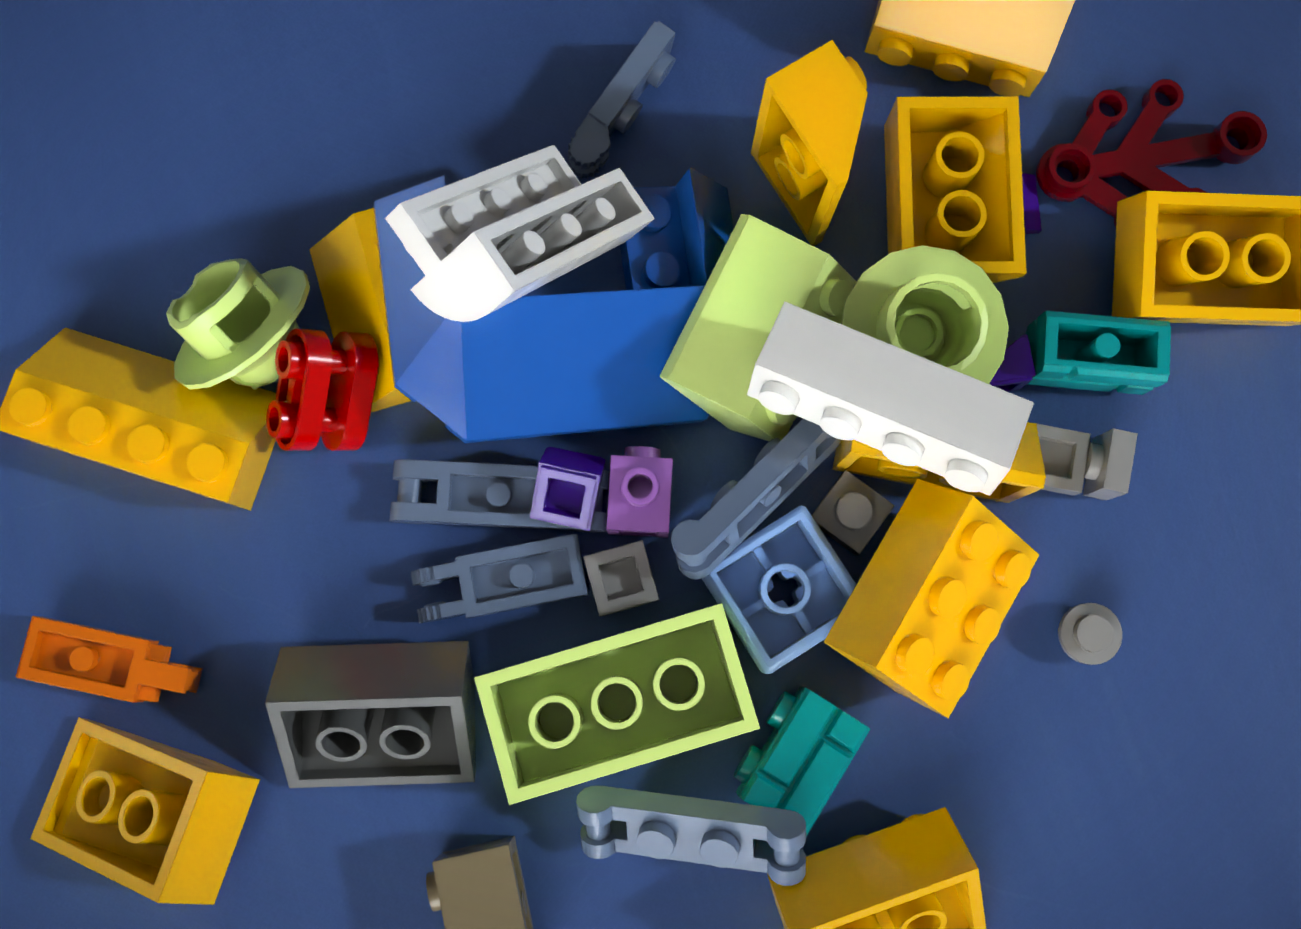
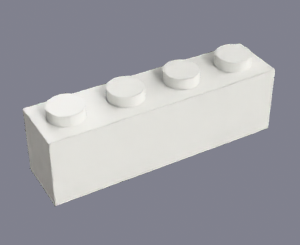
M785 301L755 363L747 393L748 396L758 399L765 408L782 415L794 414L820 425L832 437L841 440L859 441L882 451L889 460L897 464L919 466L945 477L950 485L959 490L981 492L988 496L992 495L1010 471L1034 405L1032 401Z

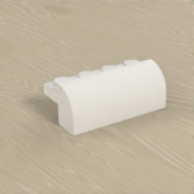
M551 145L404 201L385 219L402 241L407 252L414 258L425 274V277L411 289L414 295L434 313L450 320L467 322L478 320L623 244L655 218L620 168L581 184L555 145Z

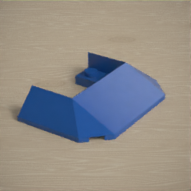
M690 167L676 186L633 187L655 219L631 239L620 245L626 290L522 296L478 320L467 322L450 320L434 313L414 295L411 289L425 277V274L414 258L407 252L402 241L385 219L400 203L446 186L445 175L374 201L394 387L414 403L416 401L444 422L446 424L445 428L464 443L696 423L705 421L710 415L659 376L734 229L728 189Z

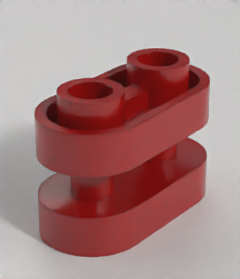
M298 328L291 330L286 340L281 341L276 350L275 364L279 380L276 399L271 401L267 409L266 424L269 435L272 438H276L279 447L285 451L313 450L318 444L320 436L325 447L331 451H356L360 449L368 431L379 367L378 350L373 337L368 333L342 331L335 336L331 344L327 334L322 330Z

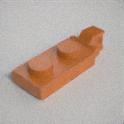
M32 616L16 677L132 703L144 701L159 702L162 689L186 694V691L197 693L203 668L169 662L172 647L161 645L157 640L43 616Z

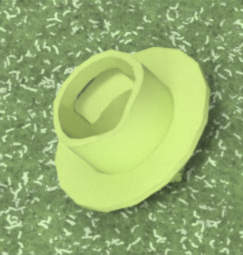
M921 245L889 253L861 274L845 300L842 325L987 384H990L1004 361L1009 325L1002 295L980 266L953 250Z
M242 258L211 263L196 274L193 284L188 291L180 298L172 300L166 312L169 325L185 340L174 362L175 379L190 390L208 388L227 379H231L240 385L252 386L253 390L275 382L279 378L275 364L277 347L281 341L286 340L291 330L295 328L300 329L296 318L304 308L310 291L307 274L293 266L271 269L260 274L248 260Z

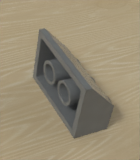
M469 641L292 646L280 648L265 705L289 788L475 782V682Z

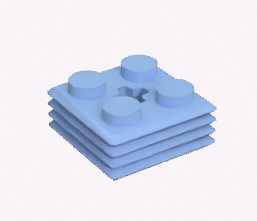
M802 505L744 540L709 575L702 578L717 604H723L726 618L759 670L764 674L775 672L826 639L856 586V583L808 509ZM777 574L783 581L791 577L796 581L798 588L791 593L795 601L791 607H788L783 600L775 603L770 600L768 592L774 587L770 579L772 575Z

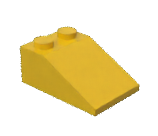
M78 717L30 839L157 903L214 905L260 779L219 762L90 719Z

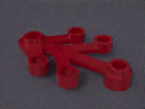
M1161 79L1156 81L1142 98L1143 110L1117 150L1092 155L1106 130L1114 128L1128 110L1127 100L1120 92L1111 89L1103 90L1089 104L1086 111L1087 120L1073 142L1057 144L1043 154L1037 164L1036 177L1040 188L1049 197L1062 202H1071L1082 197L1114 217V226L1116 228L1117 202L1128 197L1103 181L1102 178L1120 175L1144 191L1207 193L1200 188L1187 187L1158 168L1213 157L1228 164L1244 163L1264 147L1267 140V130L1263 121L1255 114L1247 111H1237L1228 115L1211 133L1149 144L1163 121L1169 118L1181 106L1184 99L1183 90L1178 83L1170 79ZM1155 93L1166 95L1170 101V106L1159 104L1155 98ZM1105 103L1110 105L1115 112V116H1105L1100 111L1099 104ZM1227 136L1234 137L1238 141L1240 149L1232 146ZM1064 167L1072 173L1073 181L1067 182L1057 174L1056 168Z

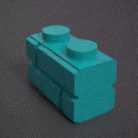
M1044 311L1037 317V320H1034L1027 326L1025 334L1029 338L1036 376L1026 385L1104 392L1116 389L1118 393L1144 395L1152 391L1153 388L1168 382L1171 349V326L1169 321Z
M800 686L794 696L787 691H784L766 720V723L774 728L762 749L753 744L749 747L738 764L733 777L741 781L736 793L746 803L792 810L802 815L806 821L807 836L869 733L870 728L813 691Z

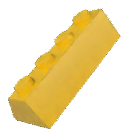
M65 327L15 370L0 408V431L251 511L276 442V438H272L269 435L266 424L267 409L271 401L276 399V393L261 388L253 390L252 386L240 385L231 379L224 380L208 388L190 390L175 379V361Z

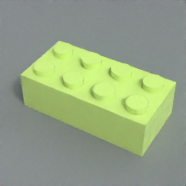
M722 603L474 677L509 805L760 729Z

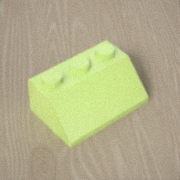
M741 214L659 377L728 429L766 441H771L774 438L782 440L788 434L797 416L794 414L782 415L765 408L758 399L748 396L747 393L755 363L784 301L841 324L845 300L857 281L830 254L758 218Z

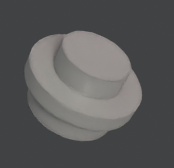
M1083 603L1073 606L1063 615L1059 623L1058 637L1061 647L1070 658L1082 664L1097 665L1107 662L1118 652L1122 643V628L1116 615L1107 607L1097 603Z

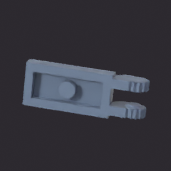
M654 21L588 112V115L576 130L575 137H571V143H568V149H570L568 150V165L575 176H579L580 179L587 178L588 180V177H594L595 173H599V167L602 168L609 159L608 150L611 146L610 137L615 130L622 134L627 132L643 107V104L637 101L649 84L658 88L672 69L676 58L670 55L676 32L662 22Z
M577 534L455 557L456 562L411 571L413 586H434L441 584L442 581L459 578L463 599L448 603L442 601L426 604L424 608L417 609L419 623L434 622L463 615L466 618H475L589 595Z

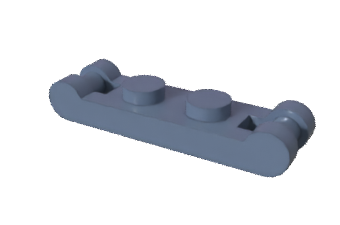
M802 419L782 440L774 438L769 441L757 455L754 467L739 482L732 480L725 484L712 500L711 509L699 521H682L673 529L671 542L676 554L679 570L682 574L690 579H701L709 575L838 447L841 439L830 436L820 425Z
M407 459L394 460L393 479L399 481L397 502H391L389 521L406 524L426 523L604 533L607 532V513L602 512L603 491L609 490L610 471L604 470L591 530L586 531L530 518L538 466ZM423 482H438L436 503H421Z
M590 786L583 789L577 796V813L579 820L584 824L580 830L581 847L584 854L590 858L604 859L610 857L615 852L648 856L655 859L712 865L719 868L768 873L772 881L783 886L798 884L806 875V854L802 849L806 842V821L802 815L795 811L608 786Z

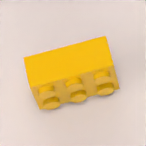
M1145 191L1118 201L1112 316L1169 321L1170 323L1260 326L1301 325V196Z
M917 479L824 643L893 691L949 719L957 702L966 692L970 679L990 643L998 635L1001 623L1021 587L1028 581L1031 569L1037 561L1039 554L973 495Z

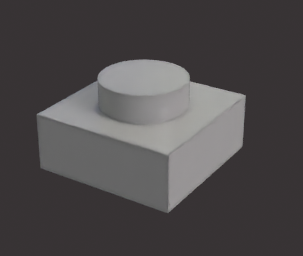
M1035 423L1037 425L1046 474L1044 489L1041 490L1072 496L1082 493L1091 434Z
M1113 428L1094 437L1092 443L1089 442L1083 496L1107 501L1128 494L1138 433Z
M845 470L811 516L821 531L857 556L863 551L895 505Z
M643 540L583 556L600 617L659 601Z

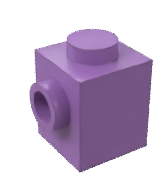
M645 446L625 447L624 456L611 455L606 528L608 535L668 538L673 458H660V449Z

